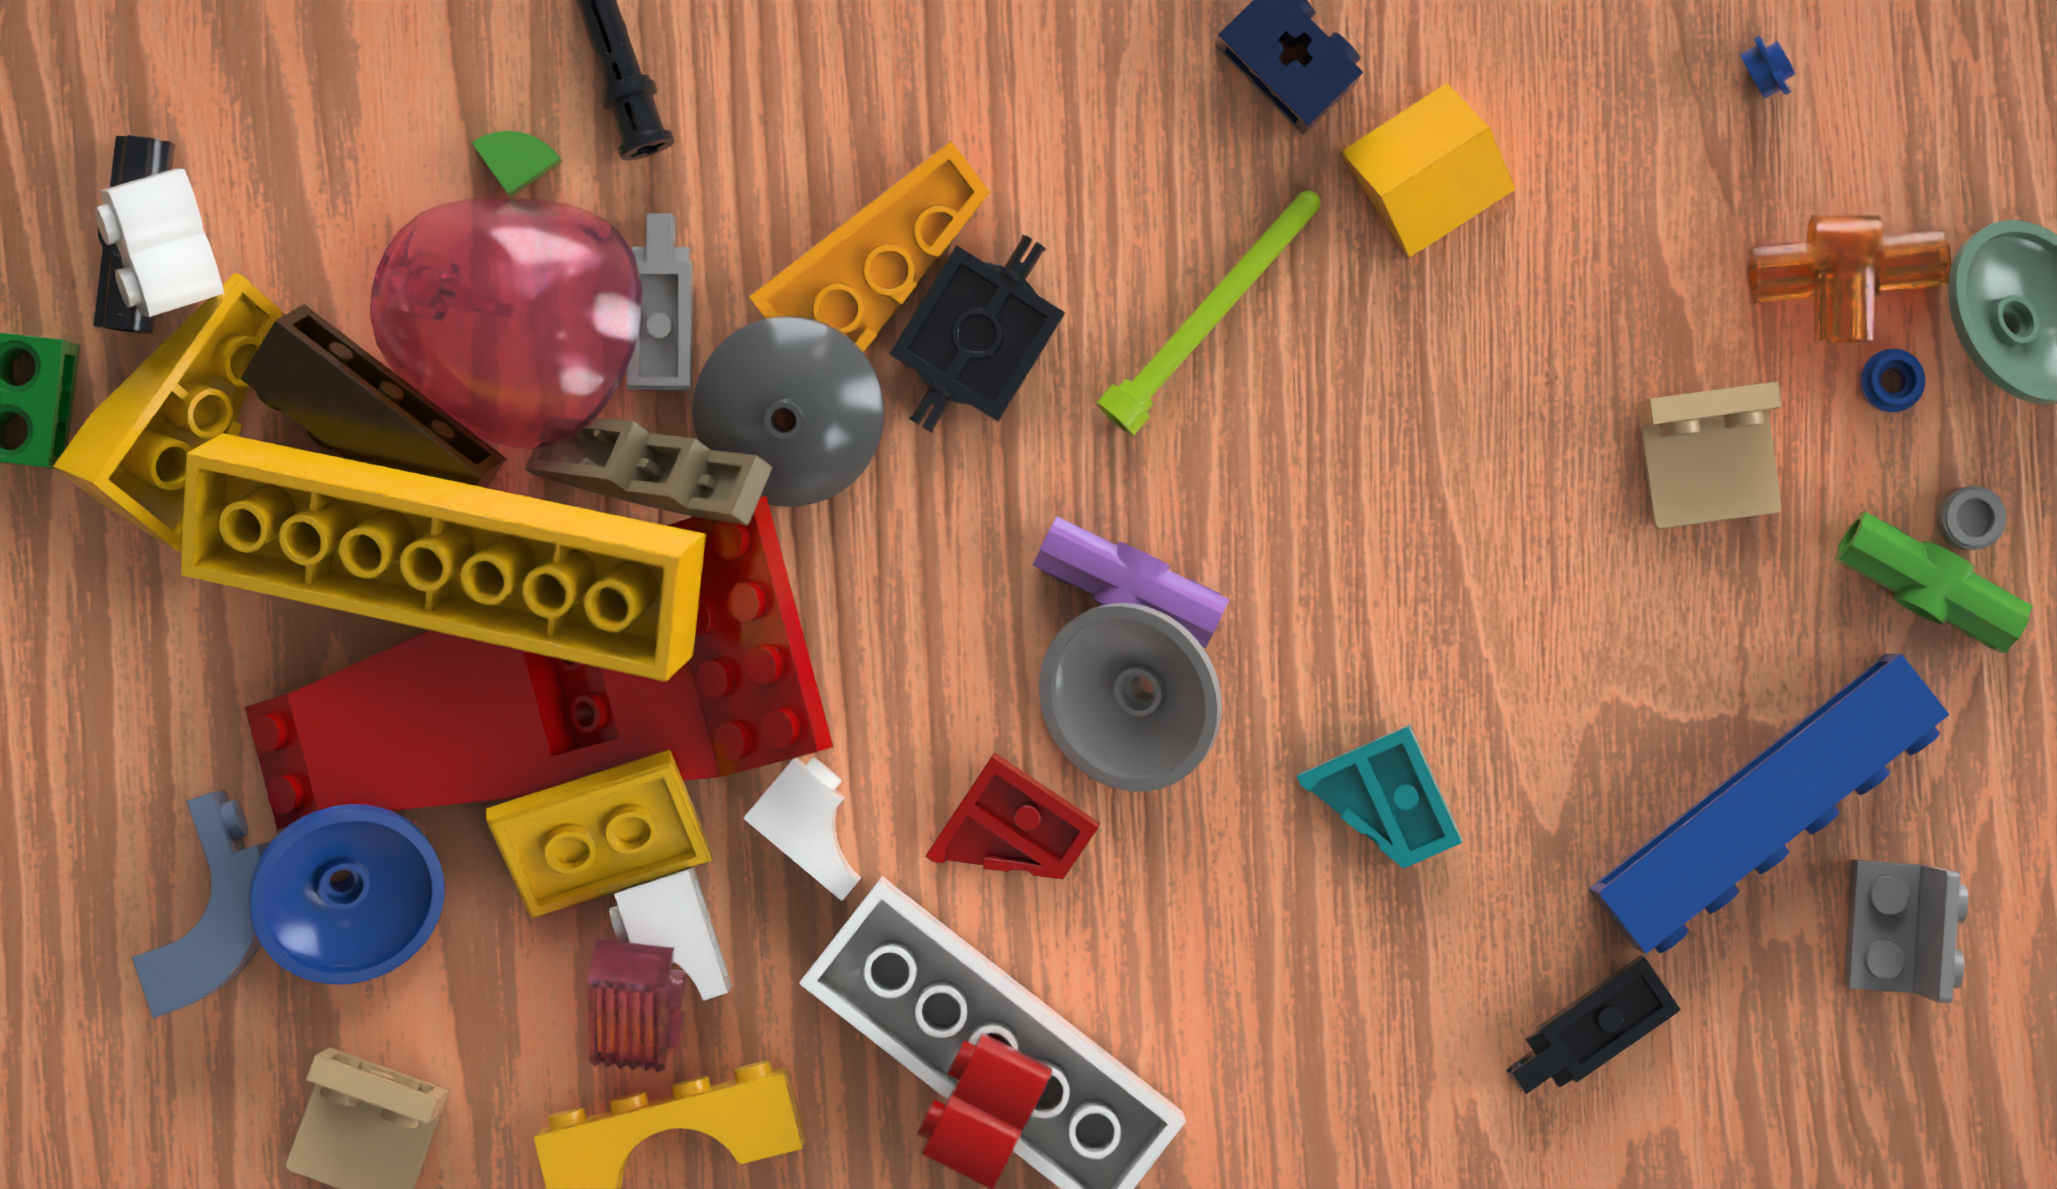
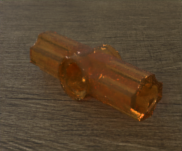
M1944 230L1875 236L1874 231H1859L1822 236L1817 238V242L1785 243L1752 248L1749 250L1747 274L1749 290L1751 291L1754 304L1823 298V302L1828 303L1874 298L1880 296V292L1909 291L1911 289H1932L1945 286L1949 283L1952 264L1950 244L1946 240Z

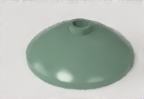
M2005 220L1990 224L1970 236L1954 257L1948 283V299L1954 328L1969 358L1995 385L2021 400L2035 404L2055 405L2057 404V234L2047 228L2027 221Z

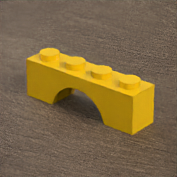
M770 1060L755 1062L734 1069L735 1080L710 1085L709 1077L701 1076L671 1085L673 1095L648 1101L646 1091L610 1100L611 1111L586 1117L585 1108L578 1107L547 1116L549 1126L541 1128L533 1136L546 1189H620L627 1160L635 1146L647 1137L669 1129H692L710 1135L721 1142L740 1165L803 1149L806 1136L788 1066L773 1070Z

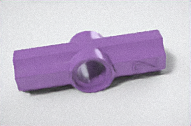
M1057 516L1033 563V566L1041 569L1042 572L1093 594L1091 599L1102 605L1131 603L1158 610L1185 627L1203 648L1207 647L1229 599L1221 596L1220 593L1169 571L1170 565L1120 541L1115 545Z

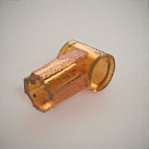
M1812 215L1810 217L1807 229L1806 257L1809 272L1814 273V342L1854 343L1874 340V273H1877L1880 269L1883 254V228L1880 216Z

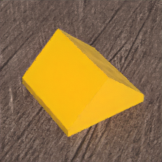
M1448 83L1340 151L1342 158L1408 259L1516 190L1490 127Z

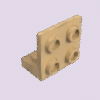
M1778 381L1651 398L1637 404L1652 520L1655 528L1663 529L1780 512L1782 506L1768 412L1782 407Z
M331 1047L315 1055L306 1079L315 1083L288 1156L286 1168L291 1172L338 1189H414L450 1090Z

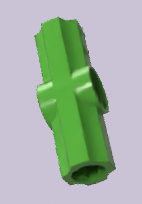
M1860 512L1856 520L1848 527L1838 545V551L1834 560L1893 592L1892 598L1897 603L1935 623L1943 624L1946 622L1964 632L1968 637L1971 636L1999 653L2008 652L2010 647L2020 638L2029 622V615L2033 606L1973 572L1975 567L1971 563L1937 544L1928 541L1920 543L1904 534L1898 528L1879 520L1876 516H1872L1867 512Z

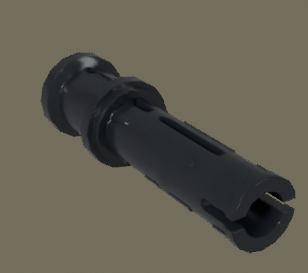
M577 0L589 40L606 87L601 91L602 97L600 99L603 108L611 110L622 141L618 148L621 159L628 161L644 158L672 146L675 142L671 130H664L653 98L658 92L654 80L650 79L649 75L641 73L617 0Z

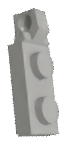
M647 213L646 247H632L631 261H627V390L693 391V263L690 262L689 247H676V216L670 213Z

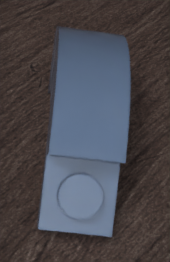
M225 790L211 792L187 801L211 874L210 898L202 918L189 933L179 940L132 957L153 1018L183 1008L222 989L249 964L261 946L250 917L249 888L257 862L270 842L245 848L242 837L248 835L245 815L236 799L229 801Z

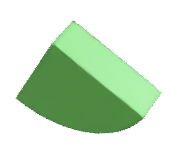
M494 132L472 142L510 197L563 161L542 140L522 132Z

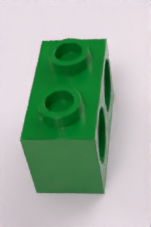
M0 332V463L56 469L53 465L64 452L69 442L80 345L62 339ZM29 352L35 360V373L28 383L19 386L13 379L12 365L18 356ZM21 415L27 423L28 435L20 447L11 449L5 441L4 430L7 423L13 417Z

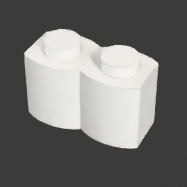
M184 169L168 170L100 191L103 205L95 207V217L107 245L116 243L124 268L116 270L115 276L122 299L128 308L136 305L140 315L151 317L224 294L218 267L205 235L198 205Z

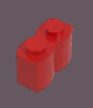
M983 1032L975 1045L964 1040L946 1074L957 1080L945 1104L935 1098L933 1099L916 1133L927 1139L922 1148V1154L989 1189H993L1052 1074V1068Z

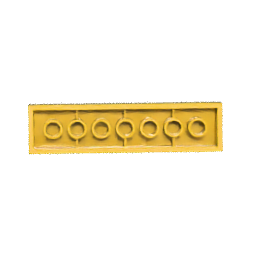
M221 433L186 453L181 576L667 681L693 657L705 534L225 433Z

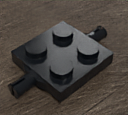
M1022 235V239L1004 267L998 264L983 262L956 245L890 352L891 357L916 371L929 387L909 419L920 425L930 407L934 405V408L922 425V428L933 433L934 427L951 401L971 405L999 422L1065 316L1064 311L1038 296L1026 281L1038 259L1046 250L1045 247L1036 242L1025 261L1021 262L1033 242V239L1026 235Z

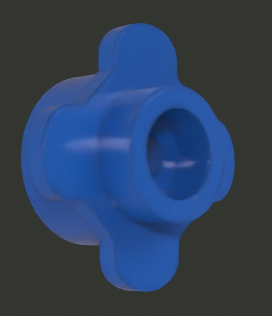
M1757 36L1754 38L1756 46L1740 54L1764 99L1780 90L1785 95L1791 93L1792 91L1786 80L1796 75V72L1778 41L1767 46L1762 37Z

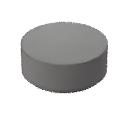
M1980 486L1959 488L1948 494L1940 504L1937 514L1938 528L1944 539L1958 549H1983L1995 543L2002 535L2006 525L2005 507L2000 498L1987 488Z

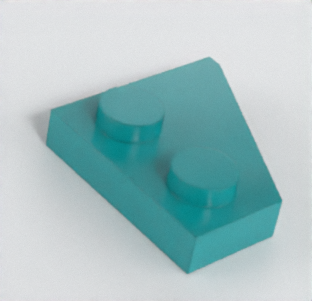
M1410 724L1303 771L1296 776L1303 788L1308 792L1312 791L1338 812L1341 815L1340 818L1359 833L1369 837L1379 846L1382 852L1403 869L1463 842V838Z

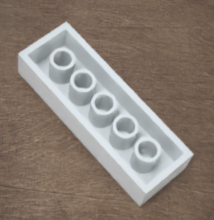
M883 876L799 982L805 989L946 1099H948L957 1080L946 1075L955 1055L964 1040L975 1045L982 1032L1051 1067L1052 1074L1013 1152L1060 1189H1134L1186 1122L1182 1110Z

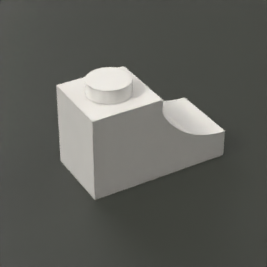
M797 757L792 759L743 819L838 899L843 901L861 877L845 859L836 835L835 820L837 807L845 799L836 788L842 780L815 757H812L807 764Z
M694 867L622 889L614 894L617 906L609 908L613 929L620 944L630 942L634 955L646 951L652 952L678 964L691 977L703 1001L730 991L733 986Z

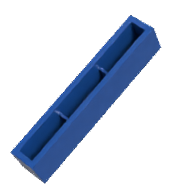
M1885 654L1592 885L1589 890L1635 949L1647 954L1655 948L1659 954L1663 953L1688 934L1689 929L1685 923L1704 908L1709 914H1712L1735 898L1739 893V889L1735 884L1753 869L1758 874H1763L1780 863L1790 852L1785 844L1805 829L1811 835L1833 821L1840 813L1835 805L1854 790L1858 795H1863L1880 784L1890 774L1885 765L1905 750L1911 756L1932 743L1940 734L1936 725L1950 714L1902 654Z

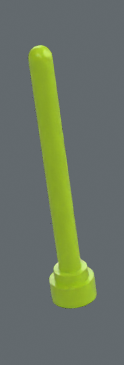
M1310 190L1299 193L1132 381L1125 379L1119 386L1112 384L1095 404L1111 421L1132 437L1150 419L1147 411L1154 405L1150 398L1315 215L1321 204L1319 196Z

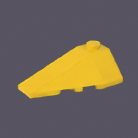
M233 273L222 284L224 294L207 299L90 414L53 465L54 468L97 502L178 552L182 549L186 453L221 433L239 436L243 424L237 422L250 387L240 378L275 320L282 317L283 311L239 273Z

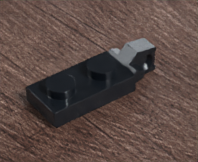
M1640 955L1536 1027L1537 1031L1525 1039L1532 1048V1051L1508 1067L1506 1071L1519 1090L1525 1094H1528L1549 1078H1552L1559 1088L1570 1081L1577 1083L1677 1014L1681 1009L1647 959Z

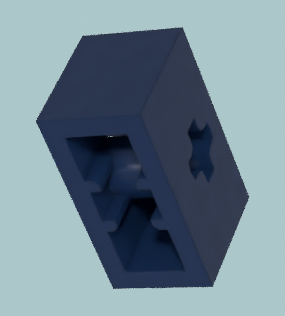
M1253 0L1218 34L1215 46L1304 135L1358 82L1363 71L1356 63L1361 58L1344 37L1337 32H1333L1328 37L1311 20L1316 12L1307 0ZM1281 42L1289 48L1296 46L1298 43L1302 44L1306 48L1302 58L1306 66L1304 67L1296 60L1287 66L1280 61L1284 50Z

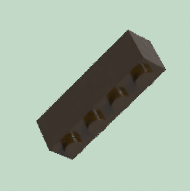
M305 304L275 320L240 378L256 390L258 397L263 403L275 410L285 412L307 429L308 435L314 442L326 449L336 451L345 459L488 488L507 459Z

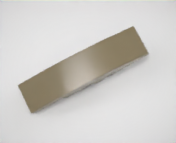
M549 412L525 469L533 475L639 505L698 518L748 526L772 466L757 455L711 450L695 438L652 434L634 421Z

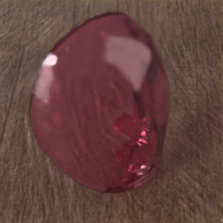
M514 197L472 198L441 204L421 212L396 233L376 269L371 291L370 317L377 346L388 365L399 377L475 435L507 447L535 449L548 447L574 437L602 412L619 387L635 349L641 321L642 285L635 255L620 232L609 222L592 212L566 203L543 199Z

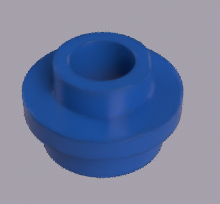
M1886 349L1877 352L1866 361L1861 370V392L1866 401L1877 410L1888 413L1904 411L1912 407L1923 394L1925 388L1923 367L1915 356L1901 349ZM1887 369L1897 372L1900 376L1901 385L1895 393H1890L1882 387L1881 376Z

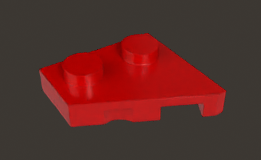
M994 752L925 857L937 863H945L948 860L983 865V869L1003 872L1021 870L1028 871L1033 876L1063 880L1097 831L1100 822Z

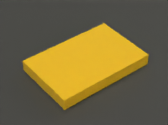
M670 749L486 808L488 826L531 919L713 861L710 844Z

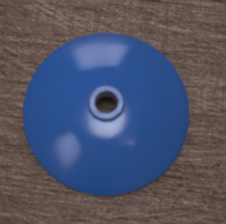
M348 804L328 807L310 813L289 825L264 850L257 862L250 882V917L255 933L265 951L276 963L294 975L324 984L342 985L364 982L380 977L401 966L428 940L435 929L443 908L445 895L444 876L438 856L428 838L418 827L401 815L370 805ZM336 871H350V875L343 881L335 882L330 880V877Z

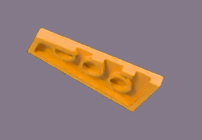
M949 141L748 297L765 318L800 316L818 320L841 331L864 352L900 304L902 305L917 286V283L926 271L940 257L989 195L990 191L954 143Z

